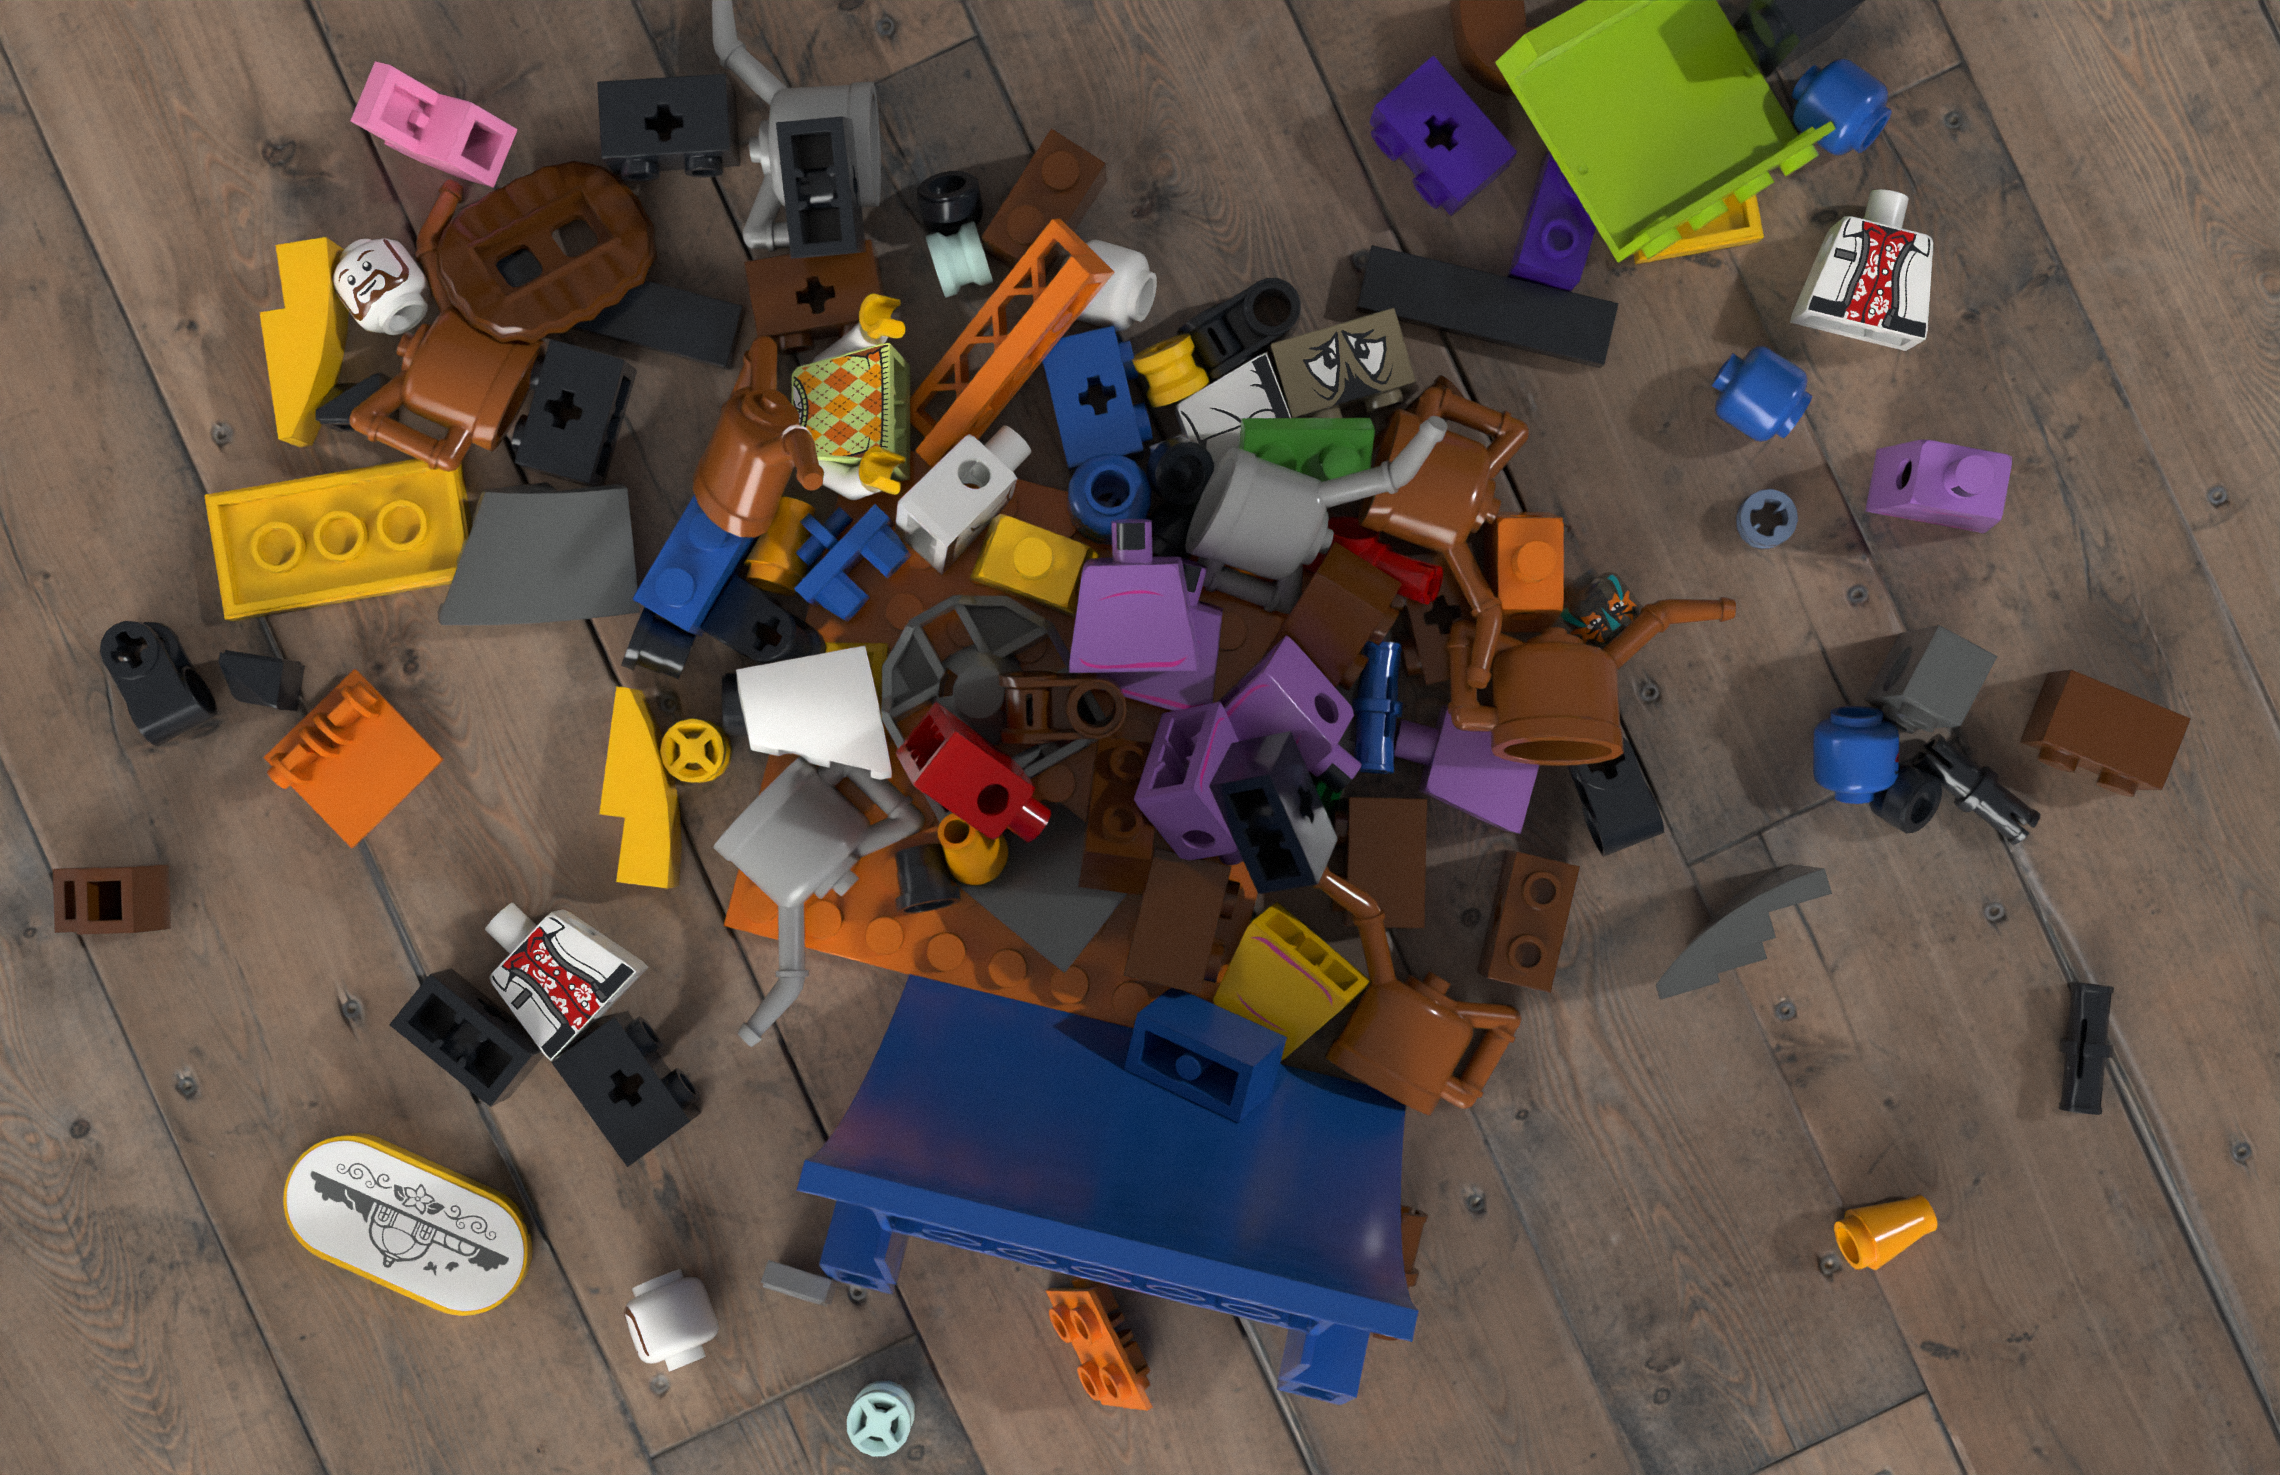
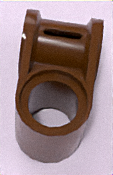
M1015 671L998 675L999 685L1006 688L1007 727L1000 731V741L1004 743L1039 744L1058 740L1101 739L1109 737L1118 731L1125 721L1127 706L1123 691L1116 680L1107 674ZM1091 689H1103L1110 693L1115 701L1110 715L1099 721H1090L1082 717L1077 711V703L1081 695ZM1028 693L1032 694V720H1027L1026 695Z

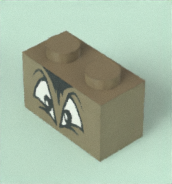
M1395 308L1272 343L1268 351L1269 361L1291 418H1342V411L1365 405L1367 414L1385 411L1403 404L1402 394L1409 392L1416 383Z

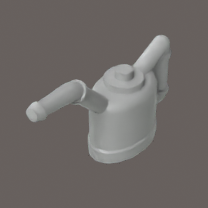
M712 0L713 45L715 53L720 59L719 64L726 70L730 69L770 105L769 120H762L760 122L759 136L750 137L749 140L752 163H761L765 177L743 229L745 244L752 249H768L769 252H776L777 248H790L787 222H775L781 204L785 206L776 122L839 116L852 119L861 206H879L881 194V145L878 104L874 83L853 82L850 85L787 88L746 50V45L738 40L732 0Z
M1431 416L1420 424V431L1392 462L1387 460L1382 462L1381 466L1323 482L1258 458L1254 453L1237 447L1231 448L1222 457L1213 471L1200 497L1185 543L1186 553L1199 557L1197 562L1208 567L1203 583L1205 590L1209 592L1216 590L1263 606L1264 610L1270 613L1277 611L1283 614H1290L1302 595L1303 564H1311L1318 553L1326 554L1331 546L1334 532L1332 529L1327 528L1329 520L1327 508L1384 492H1389V494L1397 493L1398 488L1405 486L1415 477L1436 443L1443 440L1448 427L1447 423L1438 416ZM1227 564V565H1230V566H1232V567H1235V568H1238V569H1241V570H1244V571L1253 573V574H1255V575H1258V576H1261V577H1264V578H1267V579H1273V580H1275V581L1269 582V581H1266V580H1263V579H1260V578L1251 576V575H1249V574H1246V573H1243V572H1240V571H1237V570H1234V569L1225 567L1224 565Z
M800 756L743 811L713 846L718 853L727 861H732L778 905L779 971H776V977H779V979L748 1022H743L738 1032V1035L751 1047L762 1040L761 1036L797 999L803 990L805 977H809V970H805L804 903L813 894L822 899L831 889L842 897L859 879L851 869L861 857L918 833L924 825V815L912 803L913 799L909 795L905 797L888 779L879 780L871 778V770L831 761L830 768L818 767L808 763ZM848 777L888 817L870 825L867 817L835 786L843 778Z

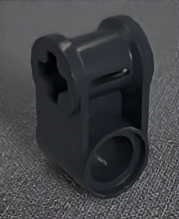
M1265 278L1257 281L1229 300L1216 304L1193 317L1178 329L1177 334H1190L1195 346L1194 350L1208 372L1207 377L1210 381L1208 385L1257 356L1268 352L1272 343L1289 339L1295 333L1299 324L1301 301L1298 292L1289 282L1280 278ZM1267 297H1277L1288 305L1290 315L1280 325L1266 326L1255 317L1253 311L1256 304ZM1210 334L1214 335L1225 355L1219 352Z
M733 574L700 626L703 631L745 657H750L762 664L825 653L826 645L823 636L817 629L782 608V603Z
M123 621L114 624L105 632L100 645V655L103 664L107 667L125 699L134 724L151 744L160 746L217 714L216 702L210 689L196 672L178 636L170 627L156 622ZM140 639H145L148 647L140 652L142 661H138L135 652L142 648ZM118 657H123L124 661H120Z
M1623 738L1624 753L1615 759L1604 762L1606 773L1588 768V764L1567 765L1582 803V811L1588 830L1603 857L1664 833V824L1657 803L1644 781L1634 751L1625 738Z

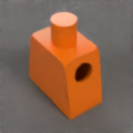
M1498 512L1492 524L1484 522V577L1496 598L1499 597L1502 602L1500 605L1503 614L1501 632H1541L1546 628L1552 627L1562 613L1564 604L1563 517L1550 512Z

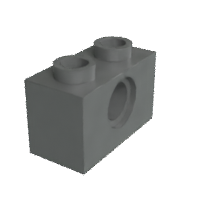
M1940 625L1902 632L1896 638L1864 700L1879 707L1883 711V719L1892 722L1898 730L1913 734L1916 728L1933 732L1935 728L1959 727L1962 725L1998 656Z

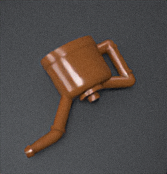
M448 179L439 188L440 195L419 231L416 241L417 251L414 254L416 261L423 267L440 314L432 325L423 323L415 334L404 333L396 350V354L403 358L401 372L355 407L351 412L349 421L351 427L357 432L368 436L369 441L384 443L428 463V467L433 470L439 468L450 472L460 466L471 443L491 452L500 445L530 391L531 370L536 357L540 353L545 354L546 343L542 340H538L534 344L521 340L500 343L487 332L472 328L462 313L450 302L445 288L437 279L436 249L444 229L451 223L457 204L462 202L464 189L456 181ZM404 405L410 412L449 430L444 439L437 440L389 418V415Z
M768 336L755 338L750 349L745 351L742 358L744 364L728 401L722 405L721 415L693 474V491L698 505L712 522L724 531L739 537L755 538L767 532L779 508V501L795 466L797 469V480L807 490L820 488L824 478V470L819 465L812 434L807 428L800 425L797 409L783 393L777 391V345Z
M1431 387L1423 391L1416 414L1402 409L1395 412L1382 438L1372 468L1381 466V463L1387 460L1392 462L1420 431V424L1431 416L1443 417L1492 436L1493 441L1486 448L1480 442L1446 430L1443 440L1436 443L1415 477L1405 486L1398 488L1397 493L1389 494V492H1384L1362 498L1358 525L1374 532L1381 531L1428 550L1443 554L1472 609L1470 612L1472 618L1477 619L1471 663L1466 669L1467 683L1470 686L1483 689L1486 688L1492 676L1490 668L1502 629L1503 614L1500 608L1502 602L1499 597L1496 598L1466 543V539L1469 533H1477L1483 522L1492 524L1496 519L1501 506V500L1494 497L1496 482L1493 479L1526 443L1529 436V428L1525 422L1512 417L1508 411L1504 410L1501 413L1455 395L1451 389L1446 387L1443 390Z
M1720 597V600L1665 599L1658 600L1653 604H1646L1641 609V614L1603 649L1583 644V640L1579 637L1567 634V630L1559 627L1546 628L1541 631V635L1529 639L1526 643L1500 633L1493 657L1495 660L1492 665L1493 706L1480 705L1477 702V688L1467 683L1466 669L1471 663L1476 623L1468 619L1458 620L1450 628V641L1447 643V653L1450 654L1451 702L1448 704V713L1451 715L1452 723L1461 731L1491 732V750L1493 754L1508 761L1556 766L1600 763L1615 759L1624 753L1623 733L1620 728L1618 670L1658 632L1663 633L1670 624L1718 619L1719 622L1731 620L1735 617L1736 602L1734 599Z
M1326 866L1319 884L1311 886L1314 889H1321L1353 914V923L1358 926L1370 983L1339 1037L1333 1040L1325 1054V1058L1362 1082L1423 1114L1431 1116L1440 1098L1458 1108L1467 1109L1472 1107L1478 1097L1482 1098L1484 1095L1482 1090L1510 1042L1513 1043L1516 1037L1514 1034L1522 1020L1520 1012L1511 1005L1455 1001L1446 995L1451 983L1428 971L1423 981L1408 974L1404 982L1396 978L1383 923L1385 919L1384 910L1379 908L1376 900L1367 892L1330 872L1328 866ZM1473 1028L1488 1029L1461 1077L1452 1076L1451 1074L1472 1039Z

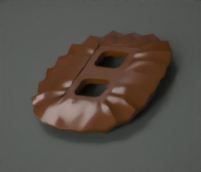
M577 161L542 167L529 175L514 179L503 188L488 193L478 202L464 208L444 229L436 249L437 279L445 288L450 302L462 313L472 328L487 332L500 343L521 340L534 344L549 333H565L578 322L594 320L605 307L618 304L629 289L643 284L649 267L657 259L655 226L638 197L617 175L606 168ZM573 220H583L598 239V243L575 257H568L553 239L552 234L555 230ZM526 249L533 255L543 271L540 276L520 287H512L501 275L496 264L499 260L517 250Z

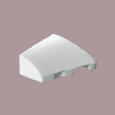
M865 646L736 669L738 693L751 750L775 756L796 754L802 756L810 764L830 768L831 761L871 770V778L879 780L892 778L881 713Z

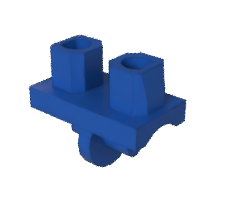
M876 504L870 508L840 541L836 537L853 521L840 507L822 525L809 512L800 521L813 535L795 553L810 566L826 548L830 551L794 589L813 606L817 607L821 604L825 609L846 622L851 620L870 598L847 576L850 571L865 557L888 579L911 556L899 536L892 530L895 526L893 521Z

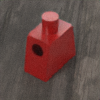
M937 701L896 751V755L911 783L916 788L992 840L997 839L1008 828L1026 842H1030L1042 832L1050 819L1051 810L1032 797L1036 787L1023 769Z

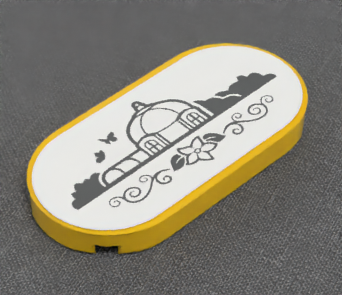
M351 1133L325 1139L305 1151L295 1162L287 1177L283 1196L285 1217L293 1235L304 1248L321 1259L443 1313L469 1316L495 1308L519 1288L530 1268L533 1254L531 1235L528 1234L527 1226L522 1220L524 1216L509 1197L496 1189L379 1137L365 1133Z

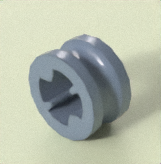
M1774 489L1760 490L1749 496L1741 504L1736 515V528L1741 538L1748 545L1758 549H1771L1786 541L1794 533L1798 522L1797 508L1792 499L1785 493ZM1764 503L1774 505L1776 509L1772 514L1776 515L1780 512L1783 522L1782 525L1771 529L1768 536L1759 534L1756 530L1761 525L1752 526L1750 521V514L1760 511Z

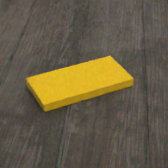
M416 458L204 495L225 620L237 621L451 584L457 569L456 561L463 542L469 537L473 527L462 462L456 470L448 472L439 468L433 470L428 467V463Z

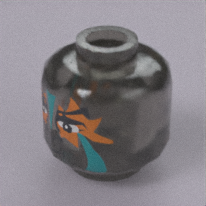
M1592 568L1564 588L1563 611L1553 626L1567 630V634L1579 637L1583 640V644L1603 649L1641 614L1643 606L1619 575L1614 572H1605L1598 575Z

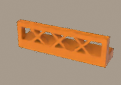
M1052 219L911 396L910 423L925 437L915 451L932 468L968 434L974 436L977 440L982 436L1115 273L1061 219ZM1059 242L1072 256L1049 285L1046 286L1045 257L1056 243ZM1032 275V287H1022ZM1033 294L1032 306L1008 334L1006 306L1015 295ZM993 323V335L983 336ZM978 343H994V353L970 382L968 353ZM954 372L955 382L945 383ZM956 390V400L937 423L924 410L938 391Z

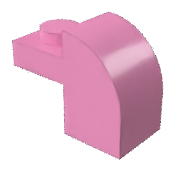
M376 61L350 120L385 140L384 144L410 158L458 178L492 188L495 186L518 130L472 102L439 94L395 67Z

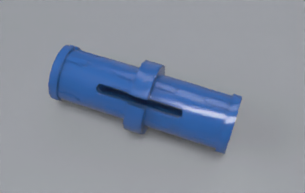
M1367 641L1361 650V654L1368 657L1369 660L1360 673L1358 698L1352 699L1353 713L1357 715L1354 758L1362 764L1358 771L1361 773H1394L1396 717H1402L1403 702L1398 701V674L1402 645L1398 643L1382 641L1378 646L1371 641Z

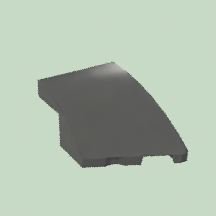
M548 482L484 489L473 515L474 524L470 535L463 542L457 558V569L445 602L440 604L437 612L438 621L441 625L529 624L640 613L639 603L633 600L638 588L627 487L620 483L557 491Z
M1044 799L1040 803L1051 810V816L1045 828L1034 840L1026 842L1008 828L1003 831L1002 834L1008 845V858L999 876L981 885L964 884L954 878L950 871L949 876L953 882L1065 973L1128 893L1078 887L1086 822L1061 802H1051Z
M1790 864L1771 871L1745 886L1716 913L1656 983L1659 999L1662 1000L1719 983L1718 973L1766 960L1767 956L1762 942L1776 938L1769 912L1832 894L1825 868Z

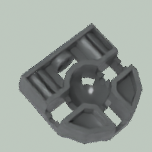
M953 595L910 619L882 666V721L897 748L899 749L905 741L897 722L929 704L933 706L936 701L994 746L1004 743L1000 741V731L1007 727L1006 713L1001 710L1005 701L1006 688L999 685L998 675L1006 672L1023 671L1020 667L1021 663L1015 656L1050 638L1066 666L1057 673H1069L1070 653L1054 624L1008 596ZM955 609L974 644L963 647V649L952 655L950 654L942 661L923 627L933 622L932 620ZM950 669L958 678L953 686V695L944 697V685L949 677L948 670ZM1091 690L1081 695L1077 703V711L1082 717L1090 721H1099L1106 718ZM1030 693L1026 695L1027 720H1032L1033 701L1032 694ZM1071 739L1039 743L1011 759L1023 769L1029 779H1032L1096 743L1098 739ZM923 793L940 823L946 816L952 814L951 811Z

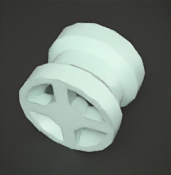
M974 221L962 224L958 233L946 237L938 232L925 236L945 298L958 294L961 286L972 282L980 286L994 283Z
M890 1380L875 1381L866 1385L857 1394L847 1416V1433L852 1444L861 1452L870 1456H887L896 1452L906 1442L915 1418V1405L910 1393L900 1384ZM875 1403V1404L877 1405V1407H884V1408H887V1409H888L889 1407H892V1408H890L889 1410L885 1411V1410H882V1409H876L873 1404Z

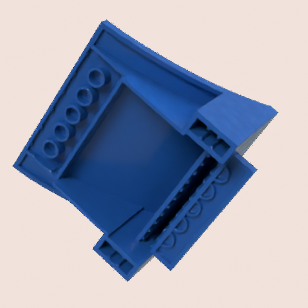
M909 974L888 1029L855 1098L823 1147L814 1156L805 1159L796 1191L837 1200L819 1263L829 1279L893 1295L909 1236L1275 1325L1288 1329L1276 1390L1337 1405H1342L1357 1398L1370 1332L1410 1342L1413 1341L1419 1310L1412 1303L1408 1291L1401 1238V1172L1406 1105L1369 1085L1280 1064L1273 1091L1243 1120L1237 1123L1124 1070L1134 1028Z

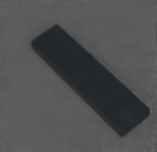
M1372 245L1355 311L1374 314L1395 308L1398 321L1601 368L1605 364L1619 303Z
M526 249L517 250L499 260L496 264L501 275L512 287H520L540 276L543 271L533 255ZM645 280L643 284L629 289L618 304L605 307L594 320L578 322L570 329L730 370L746 309L742 305Z

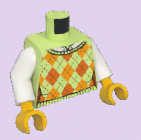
M875 293L868 295L864 299L859 311V322L845 336L816 356L812 363L799 366L792 373L791 404L799 413L800 425L807 428L814 439L818 462L824 470L822 485L849 500H858L880 491L896 495L900 492L901 484L897 481L910 480V365L890 343H885L888 337L898 339L905 334V324L902 321L891 319V314L900 306L901 302L899 299Z

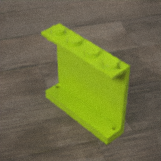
M1586 0L1524 34L1495 62L1618 263L1641 249L1647 259L1662 252L1682 238L1676 228L1687 221L1694 231L1702 228L1729 210L1723 201L1727 197L1734 194L1741 204L1773 184L1774 180L1769 172L1777 167H1780L1785 177L1819 156L1814 144L1836 129L1830 121L1816 130L1812 126L1798 135L1759 69L1754 65L1736 36L1737 33L1716 0Z

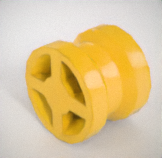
M1189 333L1174 336L1154 344L1136 354L1134 359H1131L1137 373L1146 376L1149 383L1146 395L1152 407L1165 406L1186 398L1201 390L1210 382L1205 370L1195 365L1192 358L1195 346Z
M687 719L677 722L668 729L662 739L660 754L663 765L672 776L680 781L704 783L715 780L725 772L731 762L733 750L730 738L725 733H722L720 726L710 721ZM706 745H707V747H708V755H707V756H706V751H707V750H706Z

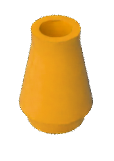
M781 497L779 508L766 533L760 535L745 560V564L749 567L746 580L750 584L779 595H795L796 590L794 588L807 575L808 566L795 552L811 536V532L800 521L808 512L814 517L816 509L813 506L798 499Z
M954 813L949 814L941 821L938 827V839L943 845L946 863L954 878L964 884L981 885L999 876L1008 858V845L1003 834L997 839L992 840Z
M1918 1194L1905 1200L1849 1209L1845 1212L1844 1219L1835 1223L1834 1233L1843 1256L1853 1268L1861 1270L1869 1267L1873 1270H1878L1922 1236L1935 1231L1938 1224L1930 1203L1925 1197Z

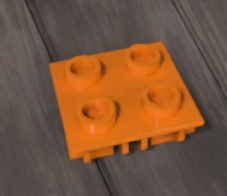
M354 669L263 757L272 766L267 771L268 776L283 789L291 786L351 848H354L444 760L357 669Z
M1075 1277L1071 1280L1074 1288H1049L1046 1290L1053 1305L1049 1309L1050 1320L1061 1339L1066 1343H1072L1082 1363L1077 1368L1078 1376L1089 1396L1095 1401L1100 1400L1102 1405L1145 1411L1153 1408L1145 1393V1389L1151 1385L1146 1376L1151 1369L1136 1341H1131L1122 1346L1134 1336L1131 1329L1122 1330L1118 1333L1114 1330V1327L1125 1320L1123 1313L1117 1312L1107 1316L1108 1313L1119 1307L1108 1284Z

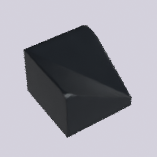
M379 372L369 376L360 383L336 384L330 389L316 409V421L338 432H355L356 430L351 427L349 421L352 410L392 378ZM399 408L391 413L389 418L399 422Z
M225 650L224 653L220 652L218 662L231 694L236 700L244 703L269 706L279 710H298L305 669L301 662Z

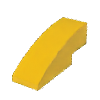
M327 237L275 245L285 308L259 312L278 439L299 448L312 446L322 426L319 421H316V409L330 389L338 382L348 334L349 311L337 296L332 279L336 267L340 263V256L345 249Z
M616 686L599 811V815L625 818L616 882L666 889L677 887L680 881L682 851L680 807L674 776L668 772L662 763L660 749L663 737L642 690Z

